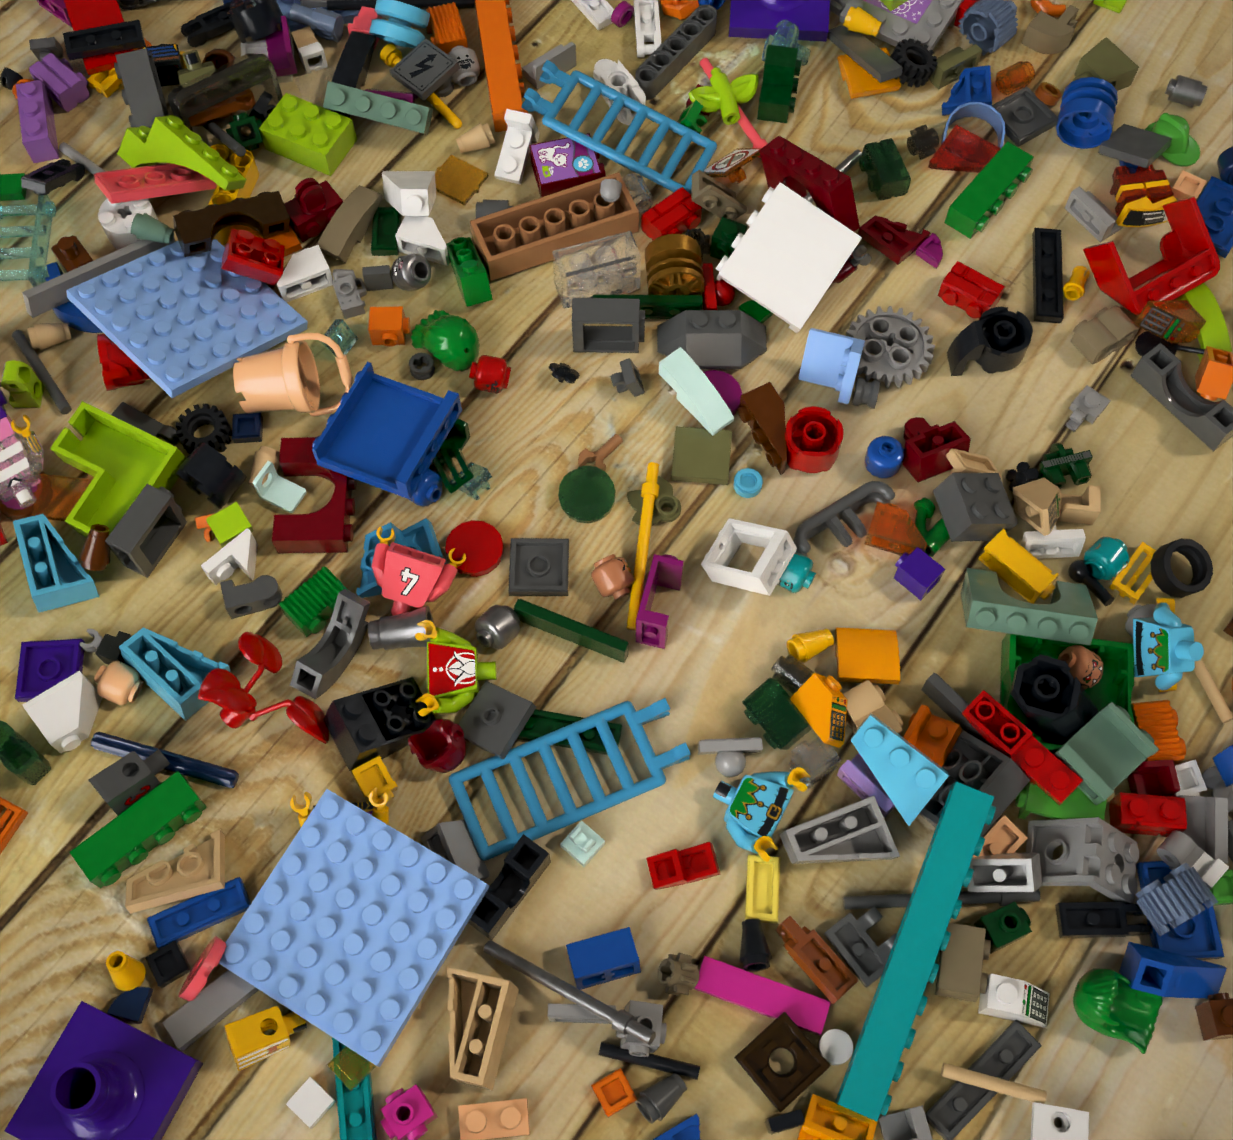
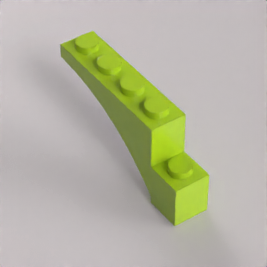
M174 115L155 117L151 128L146 126L127 128L117 153L132 168L151 166L159 162L184 166L209 178L225 191L241 189L247 180L238 172L235 166L227 163L217 150L210 148L201 140L200 135L192 132L183 124L179 117Z

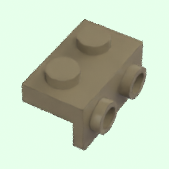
M700 170L692 174L693 202L719 218L725 217L735 220L747 212V207L736 200V192Z

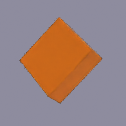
M621 1068L591 1085L607 1117L614 1115L637 1100Z

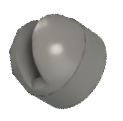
M615 179L602 180L600 184L601 197L607 202H615L619 199L622 189L621 182Z

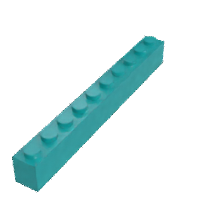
M959 782L953 783L949 790L836 1098L838 1105L874 1121H878L880 1114L885 1116L888 1112L892 1096L887 1093L891 1082H898L901 1076L904 1062L899 1061L903 1049H910L914 1040L916 1029L911 1028L916 1015L921 1016L925 1009L928 997L924 996L923 993L927 982L933 984L937 976L939 964L935 963L939 950L944 952L951 936V932L946 931L951 918L956 920L960 912L962 900H959L958 896L962 886L967 888L974 872V869L969 868L973 855L979 856L985 842V838L980 836L984 824H991L996 811V807L992 806L994 796Z

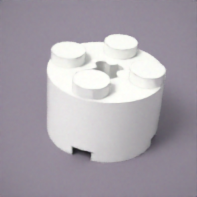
M106 199L101 204L98 212L99 222L109 241L117 250L141 240L137 239L136 235L130 232L133 219L137 213L142 215L147 213L158 220L149 199L111 204Z

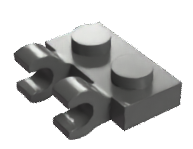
M875 906L858 920L850 912L824 933L866 988L881 977L897 935L895 933L879 947L870 938L866 931L877 924L883 917Z

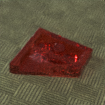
M955 125L929 161L928 167L938 170L980 173L1001 148Z

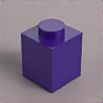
M917 547L911 554L905 552L896 562L897 571L894 579L919 600H922L940 581L945 569Z

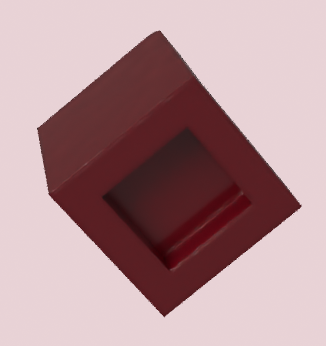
M1173 760L1144 761L1127 777L1131 793L1172 796L1180 791Z

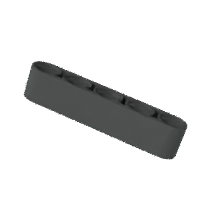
M711 5L699 6L637 68L635 80L644 91L646 100L656 97L715 36L717 24L716 8Z

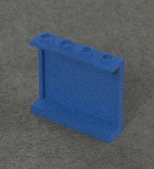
M367 362L362 371L356 374L354 384L350 390L342 396L340 406L336 412L328 418L326 428L322 434L316 437L313 442L312 451L317 465L410 500L422 476L428 470L462 412L459 394L448 390L444 398L374 374L372 363Z

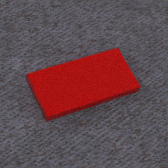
M64 0L73 31L124 22L117 0ZM134 49L83 58L88 75L113 69L114 63H117L115 55L131 52Z

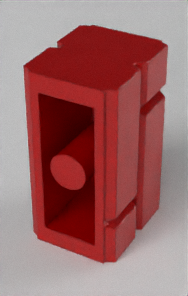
M682 187L641 215V229L649 238H652V241L667 234H682L688 229H695L700 224L702 207L693 202L691 194Z
M957 261L944 278L938 296L946 304L955 305L965 310L971 318L980 319L985 311L996 307L1005 286Z
M1119 792L1109 801L1110 825L1122 833L1151 836L1160 834L1162 837H1168L1174 830L1183 832L1187 829L1185 798Z

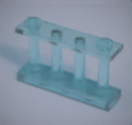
M39 195L38 204L2 206L0 204V219H3L5 216L36 215L35 226L0 227V238L33 237L32 247L0 248V259L30 258L29 269L0 270V281L29 280L33 287L46 282L45 277H48L46 263L52 218L56 216L55 204L53 201H50L48 195Z

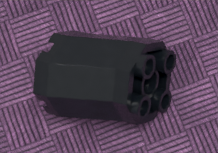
M1040 654L1033 658L1032 661L1026 664L1023 663L1016 668L1010 694L1024 715L1033 724L1035 733L1041 736L1043 741L1064 745L1098 713V709L1081 686L1077 677L1073 678L1066 661Z

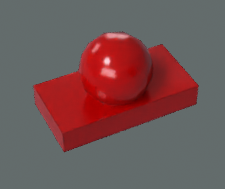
M703 263L701 266L704 278V292L702 293L703 309L717 310V306L729 305L735 297V288L723 279L714 282L712 263Z

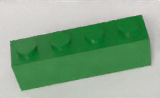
M1007 141L949 206L944 223L970 239L977 231L982 232L989 223V217L992 214L996 216L1004 205V200L1006 198L1011 199L1019 187L1018 184L1020 182L1025 183L1033 171L1030 166L1034 156Z
M177 771L69 853L89 881L101 889L104 886L115 883L121 877V873L131 865H137L144 861L149 854L148 852L157 845H163L175 836V832L182 826L195 822L207 806L189 782Z

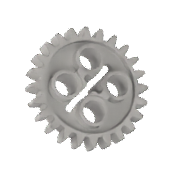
M879 306L877 307L876 314L869 309L865 317L859 314L857 321H852L850 329L846 332V336L865 340L856 376L864 373L866 374V382L873 378L876 381L885 382L886 388L890 387L891 382H895L896 386L900 388L903 380L908 385H911L913 377L919 380L922 372H927L934 356L935 345L931 344L933 335H927L929 327H920L921 318L913 321V312H910L907 316L903 315V308L894 313L891 306L888 307L887 312H883Z

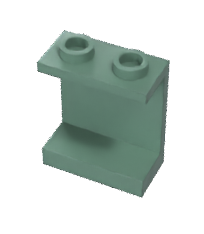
M1111 702L1061 746L1054 755L1083 780L1078 788L1095 805H1098L1114 793L1113 790L1141 763L1154 755L1159 748L1154 744V739L1148 732L1139 729L1131 721L1130 715L1124 708L1116 706Z

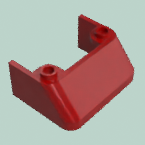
M1194 196L1163 205L1172 229L1160 241V251L1164 259L1130 278L1127 276L1113 241L1083 249L1098 287L1103 293L1133 314L1145 315L1148 314L1152 307L1158 309L1218 274L1220 260Z

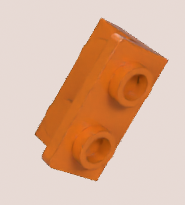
M922 704L917 713L911 716L908 729L903 738L942 767L962 729L958 723L932 715L929 707Z

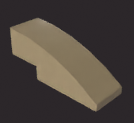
M359 185L341 204L323 231L317 243L322 253L346 263L356 241L361 243L383 195Z

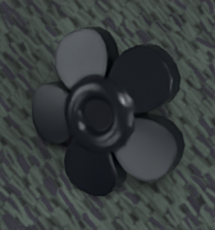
M551 363L549 365V369L553 371L552 376L561 383L565 380L567 383L573 384L580 376L576 370L570 369L571 367L565 363Z
M1020 462L1016 467L1017 471L1011 469L1006 475V479L1011 482L1009 490L1013 493V487L1037 480L1039 478V471L1036 468H1030L1027 462Z

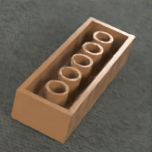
M617 172L471 220L470 227L473 243L490 281L639 232V211L620 173ZM615 179L621 182V194L615 202H607L601 197L600 184L602 180Z

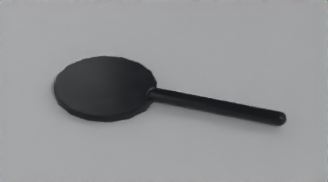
M1146 331L1140 334L1135 341V349L1142 357L1160 343L1174 355L1177 351L1204 354L1205 349L1178 345L1176 338L1173 341L1170 340L1171 337H1174L1173 335H1170L1168 339L1163 338L1167 332L1159 336L1151 331Z

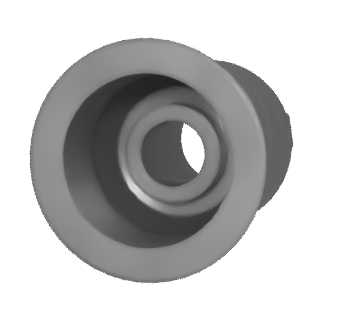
M429 606L370 621L368 623V635L371 648L373 650L382 648L389 650L427 647V642H432L430 638L419 641L415 638V634H426L425 628L418 626L417 623L424 620L433 622Z

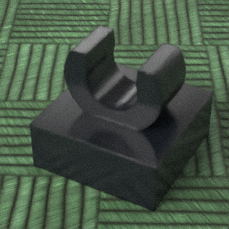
M264 90L249 116L254 115L256 120L261 119L263 123L268 117L267 113H271L276 107L275 105H268L273 96Z

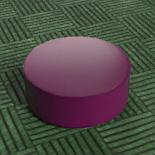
M622 1L614 9L611 22L618 27L625 26L633 16L634 7L627 1Z

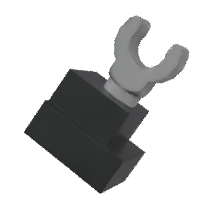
M87 629V632L94 637V640L89 644L80 642V646L85 651L95 652L108 665L116 660L125 663L119 646L132 637L130 634L119 631L116 637L108 634L102 637L96 630Z

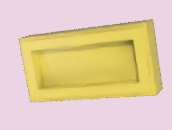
M748 855L745 920L759 919L762 923L777 924L780 857L769 856L771 859L766 862L759 855Z

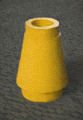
M859 6L857 8L850 7L843 26L847 27L848 31L875 37L882 25L881 21H878V19Z
M828 629L794 634L792 639L787 641L788 653L794 662L801 661L806 663L834 644L833 635Z
M115 951L107 957L106 966L117 989L130 991L142 985L146 970L141 961L121 951Z

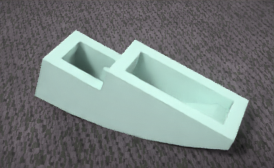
M681 347L659 362V375L677 392L676 399L712 436L734 421L733 414L716 388Z

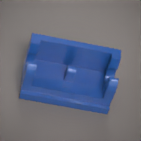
M630 927L566 945L576 987L579 990L641 973L640 961Z

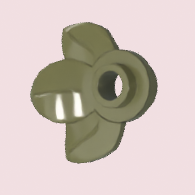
M660 476L657 479L659 494L654 502L651 526L660 521L672 522L681 514V503L673 496L672 485ZM641 490L627 492L628 502L637 511L632 521L640 525L643 505ZM664 507H669L672 509V511L664 512L662 511V509Z

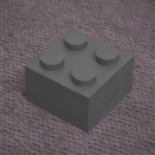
M952 473L933 490L951 542L991 541L1003 528L1007 533L1018 524L999 473Z

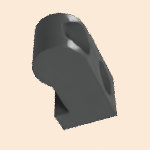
M262 575L256 578L254 582L235 586L232 580L220 582L225 609L231 619L273 608L282 600V591L276 579L269 575Z

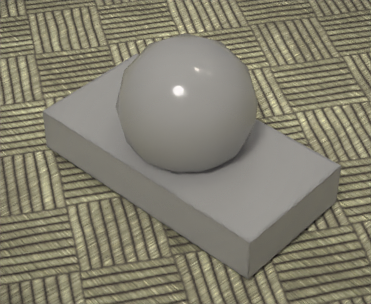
M760 737L700 740L697 744L698 755L717 754L715 759L716 768L726 777H735L743 772L746 766V758L743 753L760 752L763 750Z

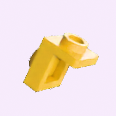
M380 755L351 770L367 802H370L369 795L375 787H377L379 799H385L384 792L387 788L392 791L391 799L395 797L393 792L397 790L398 786L392 780Z

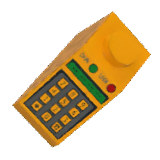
M814 673L791 696L790 700L824 744L840 748L844 744L847 699L840 691L842 689L841 684L830 675L825 677Z

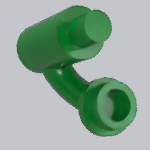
M922 498L914 503L917 511L915 526L926 543L923 552L933 557L950 539L943 518L927 531L926 518H931L936 508L932 501Z

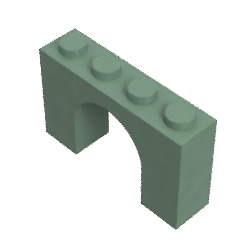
M966 568L961 589V600L965 623L968 628L1091 645L1098 617L1087 585L1056 581V588L1053 591L1050 604H1032L1017 600L1006 594L999 586L997 572Z

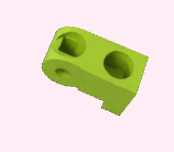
M16 360L7 361L4 365L0 384L10 392L8 401L13 408H40L44 391L42 382L28 364Z

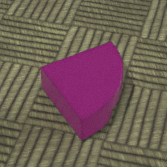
M932 233L917 248L915 254L936 269L942 260L943 250L940 239L936 234Z

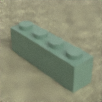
M330 81L327 83L323 107L427 135L433 109Z

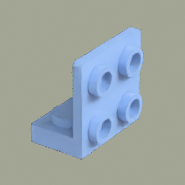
M811 328L806 342L798 377L799 380L835 388V391L840 392L838 402L849 404L865 340Z

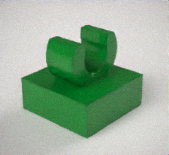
M695 100L683 110L677 122L700 134L702 129L698 126L702 127L707 123V119L700 115L704 106Z

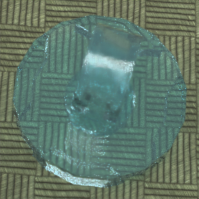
M782 20L775 26L779 28L775 35L769 34L766 40L762 61H765L767 46L776 45L798 48L797 59L802 60V66L807 65L811 51L797 43L799 37L797 25L789 20Z

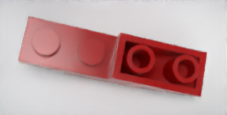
M985 690L962 712V715L994 749L1011 758L1028 776L1029 782L1032 785L1036 784L1058 805H1061L1083 782L1076 773L1035 739L1032 731Z

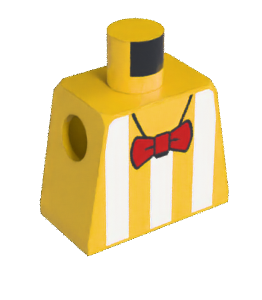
M274 1006L224 1025L238 1071L289 1048V1035L307 1028L305 1019L293 1011L282 1016L279 1007ZM270 1029L276 1031L272 1035L264 1034L265 1031Z

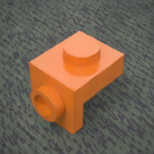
M660 0L663 14L678 18L679 20L688 18L699 7L698 0Z

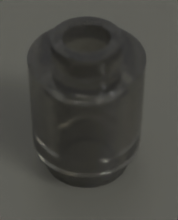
M791 654L786 658L781 656L771 669L775 672L772 679L792 694L814 674L811 669Z

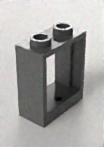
M573 298V352L639 353V342H644L645 310H639L640 299ZM585 324H630L632 326H585Z
M146 484L105 540L123 566L146 578L150 576L187 524L182 514V508L176 504L173 499L175 496L166 488L159 487L157 489Z

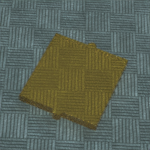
M450 155L441 167H437V172L435 173L436 191L465 206L475 193H479V188L489 176L487 172Z

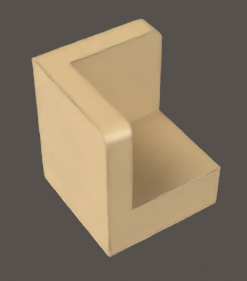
M1089 485L1082 496L1062 494V502H1060L1061 515L1057 521L1093 525L1101 513V486Z

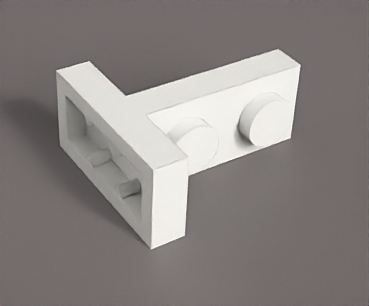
M506 109L504 120L508 127L494 176L496 179L521 185L530 152L529 145H532V141L538 142L540 132L532 114Z

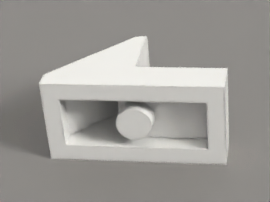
M248 528L245 529L201 565L207 577L215 585L222 580L228 579L238 567L252 581L254 580L258 544Z

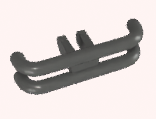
M871 481L821 510L798 526L793 540L797 547L796 551L808 557L807 553L811 550V546L807 540L827 528L831 530L844 547L850 546L853 542L852 538L840 520L842 519L857 537H864L867 535V529L854 511L867 503H875L882 510H888L891 507L890 500L895 498L894 490L880 481Z

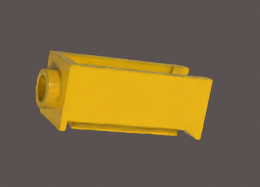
M1004 528L984 547L985 552L978 558L991 571L997 572V576L1029 603L1034 604L1040 597L1045 601L1056 588L1053 583L1059 574L1053 575L1048 567L1012 537L1009 538Z

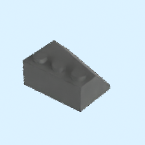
M962 730L942 766L948 772L949 777L919 814L936 828L951 785L959 782L994 796L992 806L996 807V811L991 824H984L980 835L983 837L1028 784L1030 779L1011 758Z

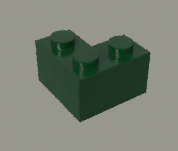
M776 45L767 46L757 120L787 123L788 113H794L796 97H791V94H797L799 78H794V75H800L802 61L797 59L798 48Z

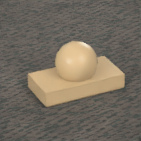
M953 448L945 455L953 466L950 475L952 473H999L991 460L986 456Z

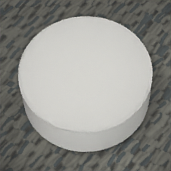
M831 1029L821 1036L818 1043V1051L830 1065H841L851 1057L853 1042L850 1036L843 1030Z

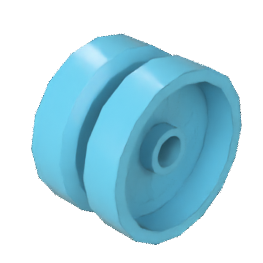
M396 0L376 1L374 11L379 16L388 19V21L373 19L369 34L388 43L413 49L425 39V36L420 31L411 27L427 28L430 18L429 12Z

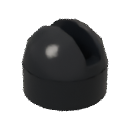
M4 67L0 75L2 86L10 90L19 80L24 79L17 72Z

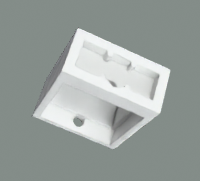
M729 518L722 530H720L709 552L705 555L701 565L712 582L770 596L796 552L797 547L786 530ZM741 543L765 548L752 572L728 567Z

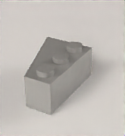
M875 796L792 827L779 834L791 864L892 860L900 857Z

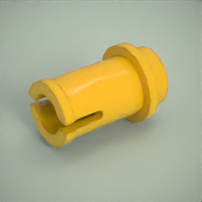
M1076 266L1073 268L1069 282L1065 283L1063 287L1064 296L1067 299L1075 301L1084 295V286L1090 275V271H1086V267Z

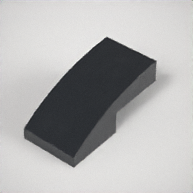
M974 321L968 325L950 345L947 357L951 376H962L968 360L980 359L985 346L981 321Z

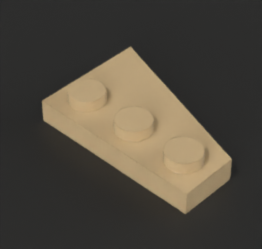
M219 829L211 833V839L198 846H195L194 843L183 849L184 854L169 862L162 860L127 879L125 907L129 913L224 889L225 835L222 830Z

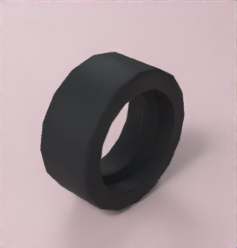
M1181 538L1157 549L1151 560V575L1155 584L1162 592L1171 597L1182 598L1202 591L1208 586L1213 575V565L1208 552L1201 544L1192 539ZM1173 552H1179L1190 562L1193 577L1188 585L1180 582L1173 574L1170 562Z

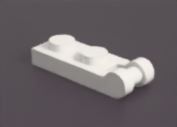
M633 0L637 58L651 55L662 44L658 0ZM644 42H653V44H644Z

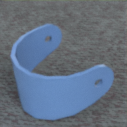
M968 102L958 106L950 114L942 135L941 144L944 145L948 127L954 121L963 117H977L985 120L994 128L998 137L997 153L1003 147L1005 122L1001 114L991 105L982 102Z

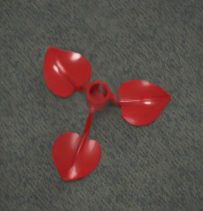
M244 632L238 640L239 649L245 658L258 665L256 673L244 689L241 688L240 682L235 675L221 668L213 669L202 681L198 699L209 701L222 707L220 717L231 728H239L248 718L251 721H255L259 716L282 707H287L286 714L296 726L325 744L329 741V730L323 721L325 715L321 708L308 698L297 696L293 701L287 699L255 711L257 702L249 694V691L263 673L264 668L272 673H277L282 667V657L278 649L269 640L258 634Z

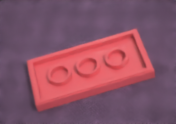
M171 163L94 174L96 185L111 204L216 189V183L204 175L184 166Z

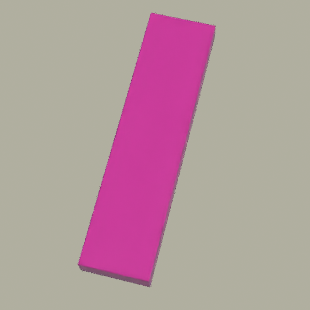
M705 955L699 970V981L694 990L773 1019L786 1012L798 1028L819 1036L822 1034L831 1004L830 1001Z

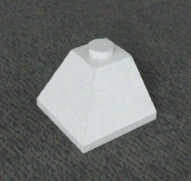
M78 671L22 705L49 744L62 754L65 751L77 748L81 741L89 737L102 697L97 694V688L81 671Z

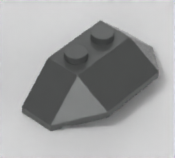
M685 310L657 326V352L668 356L681 347L700 369H742L767 351L766 326L741 310Z

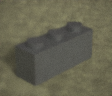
M144 48L115 55L117 63H114L117 77L122 79L125 88L121 92L125 104L130 106L132 114L129 115L131 127L146 126L151 128L155 117L169 115L152 52Z

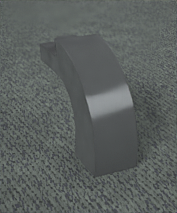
M347 589L338 593L330 623L323 637L309 653L297 660L290 686L313 699H317L339 679L355 656L367 631L368 622L365 619L370 606L369 601Z

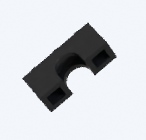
M524 834L503 860L504 866L501 872L490 885L468 922L490 940H493L551 863L550 854Z

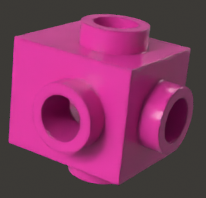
M416 1084L407 1091L401 1088L385 1099L387 1105L380 1109L385 1117L380 1122L390 1139L396 1136L398 1140H417L427 1133L426 1125L438 1118L422 1089ZM410 1110L409 1118L403 1121L404 1113Z

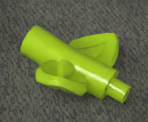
M715 67L711 70V86H701L692 89L688 93L692 103L697 100L704 106L701 110L702 112L711 113L717 112L720 109L723 123L732 125L740 119L738 104L750 101L755 95L759 82L758 74L743 75L730 83L727 75L722 73L719 67Z

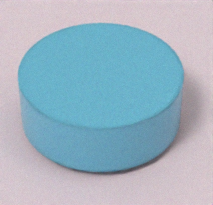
M742 469L734 477V490L741 497H755L762 489L763 479L761 474L754 469Z

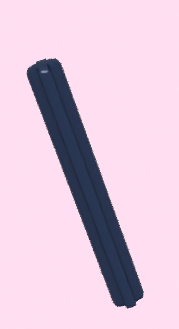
M96 732L91 740V746L96 750L120 757L135 751L143 761L159 749L103 732ZM159 749L170 762L164 768L165 770L179 771L183 775L228 788H234L237 784L239 774L236 770Z

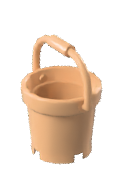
M306 332L289 335L284 347L237 358L239 362L233 365L234 387L236 393L242 392L246 399L245 401H239V403L248 414L283 410H296L301 413H309L310 416L334 413L340 406V402L330 407L319 408V375L312 351L304 340H319L334 350L343 385H345V393L350 390L354 382L347 356L343 354L335 341L323 334Z

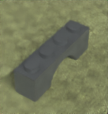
M1158 344L1141 357L1131 377L1213 452L1233 436V407L1225 400L1213 402L1197 395L1188 386L1183 377L1181 361L1164 345Z

